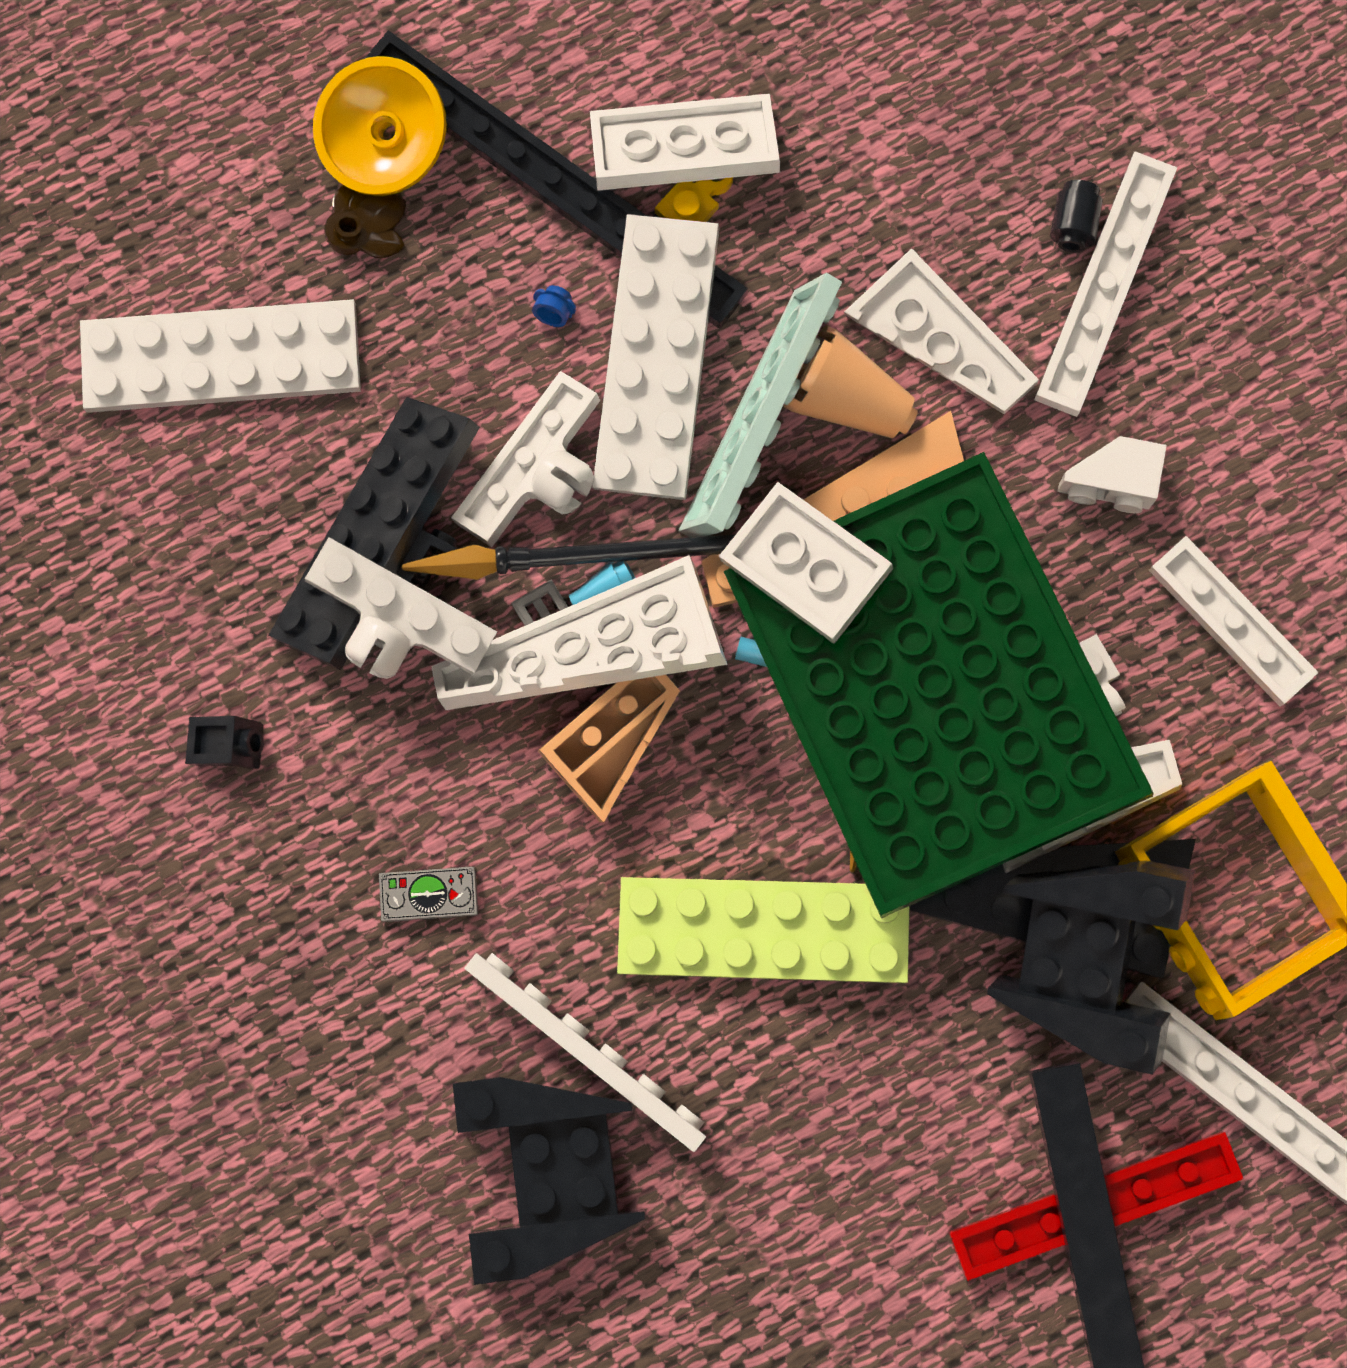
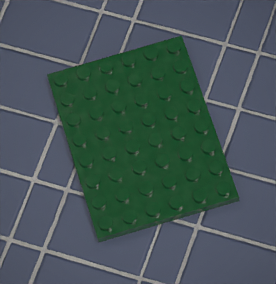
M984 452L833 521L893 565V570L835 643L825 638L731 568L723 571L881 919L1153 797L1154 792Z

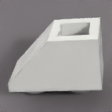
M1120 436L1066 471L1059 482L1058 492L1069 494L1068 499L1075 503L1095 504L1097 499L1115 503L1114 508L1121 512L1141 513L1143 508L1150 509L1157 500L1166 445Z

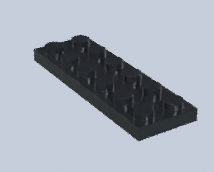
M409 397L405 398L268 636L289 648L341 671L348 659L345 647L360 621V614L350 606L305 582V577L328 537L396 575L480 427L475 422L465 416Z

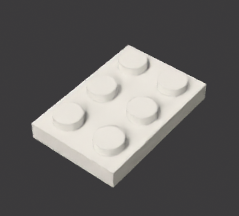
M779 482L776 483L719 555L721 562L832 643L838 640L893 570V565L890 561Z

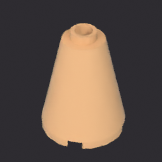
M826 324L818 334V336L824 338V341L808 364L803 363L796 377L801 381L795 398L788 405L784 404V408L797 414L892 439L899 432L906 434L918 414V410L913 407L915 398L837 329Z

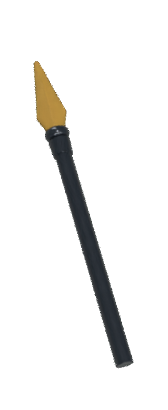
M736 534L535 549L509 547L508 551L503 546L489 549L479 545H471L403 564L402 570L478 580L495 572L506 574L508 569L511 572L530 570V568L686 557L688 555L721 554Z

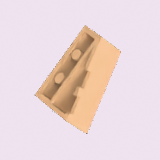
M667 675L614 683L537 752L596 819L604 823L624 785L628 782L634 768L657 732L680 690Z

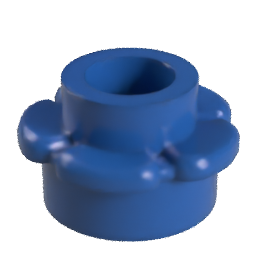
M548 286L546 291L538 289L533 295L535 304L532 312L544 324L553 327H563L568 318H571L572 314L576 312V305L572 301L571 294L562 287Z

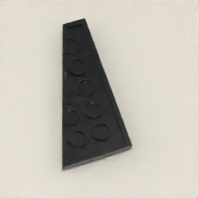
M1196 839L1164 840L1145 853L1152 862L1189 869ZM1128 843L1063 846L1005 873L1002 864L909 906V912L1026 943L1033 899L1003 893L1004 885L1019 874L1046 871L1060 872L1102 865L1106 867L1118 865L1120 860L1115 851ZM1136 922L1128 970L1160 979L1164 978L1169 958V947L1171 945L1162 930H1158L1150 924Z

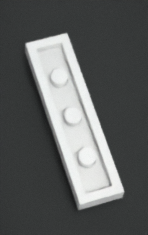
M1187 536L1149 569V572L1280 707L1319 673Z

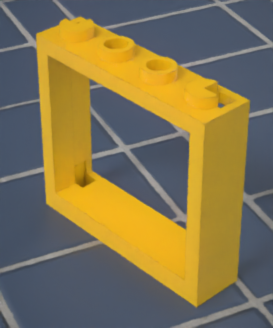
M1272 761L1250 769L1115 851L1120 860L1118 865L1128 864L1129 862L1150 861L1145 853L1146 851L1246 791L1329 926V932L1230 993L1187 921L1183 923L1179 930L1153 925L1156 929L1162 930L1170 943L1169 953L1176 966L1181 971L1188 973L1197 988L1195 996L1198 1003L1206 1013L1213 1015L1215 1020L1237 1016L1347 946V883Z

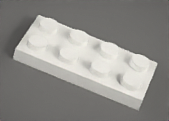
M770 94L590 111L598 191L780 173V159Z

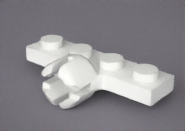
M560 371L451 517L453 521L473 536L493 547L524 503L530 499H538L561 514L572 513L579 508L582 503L572 497L573 493L577 491L587 497L593 485L594 475L588 464L567 452L566 449L572 438L600 402L597 393Z
M328 537L305 577V582L350 606L360 614V621L345 647L346 657L361 668L373 646L376 645L381 648L382 651L369 672L380 678L388 679L393 677L408 651L414 646L423 647L473 675L497 633L492 628Z

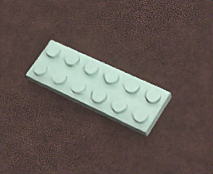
M826 272L794 290L678 530L679 532L689 537H704L723 532L724 529L728 530L734 524L741 509V505L737 503L744 487L748 488L751 486L759 473L761 463L757 459L764 445L769 446L776 437L781 426V422L777 420V417L783 405H788L793 400L800 387L801 381L796 377L803 363L808 364L818 350L820 339L816 338L820 327L822 323L826 324L830 321L838 308L840 299L835 296L842 281Z

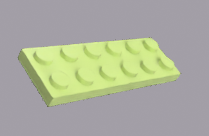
M621 877L617 974L908 983L909 906L881 919L866 884Z

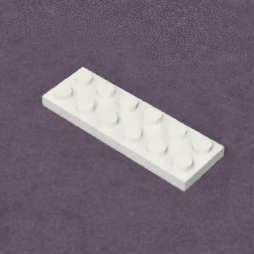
M627 214L592 487L594 490L686 500L720 229L718 223Z
M354 299L80 320L83 409L87 413L361 392L357 314Z

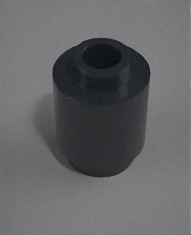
M1070 180L1064 184L1063 190L1057 194L1050 238L1058 243L1060 249L1077 253L1095 244L1103 199L1099 195L1100 188L1096 184L1085 180Z

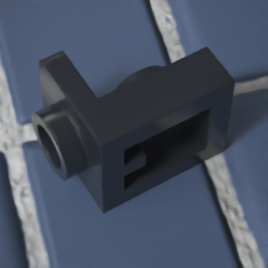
M433 529L431 534L421 530L396 575L415 586L419 584L424 587L432 574L402 570V565L431 557L434 554L439 555L457 550L458 541L438 529Z
M238 716L189 717L185 764L193 766H238L247 769L260 768L261 753L264 747L263 724L261 722Z

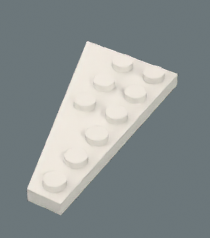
M690 555L492 640L473 675L446 660L431 667L437 698L445 710H452L727 665V661L696 567Z

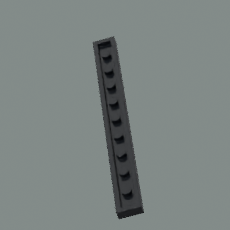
M388 30L365 58L377 56L393 57L418 68L433 82L442 98L446 112L447 133L620 258L622 257L627 214L647 215L610 189L598 191L597 181L594 177ZM716 265L708 321L721 329L748 295V288Z

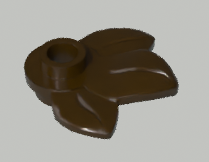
M342 185L332 199L333 214L329 216L325 223V239L334 251L343 255H352L362 251L374 258L393 256L405 248L402 238L393 229L404 215L406 201L396 194L384 196L366 195ZM351 227L354 228L355 231L351 233H346L342 231L340 228Z

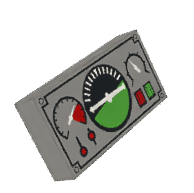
M475 867L379 873L382 922L478 916Z

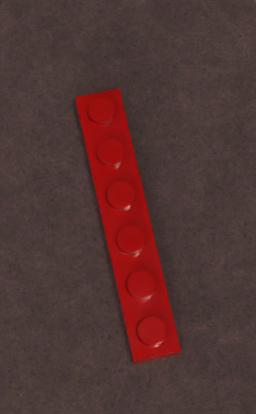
M1226 1132L1210 1135L1104 1174L1114 1226L1244 1179ZM1054 1193L948 1232L964 1278L967 1281L1065 1245Z

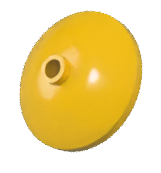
M377 56L365 58L348 65L338 72L320 95L313 118L315 147L326 170L346 187L356 192L373 196L399 193L423 179L438 160L445 142L446 112L437 88L418 68L393 57ZM394 126L395 135L393 138L384 140V131L388 127Z

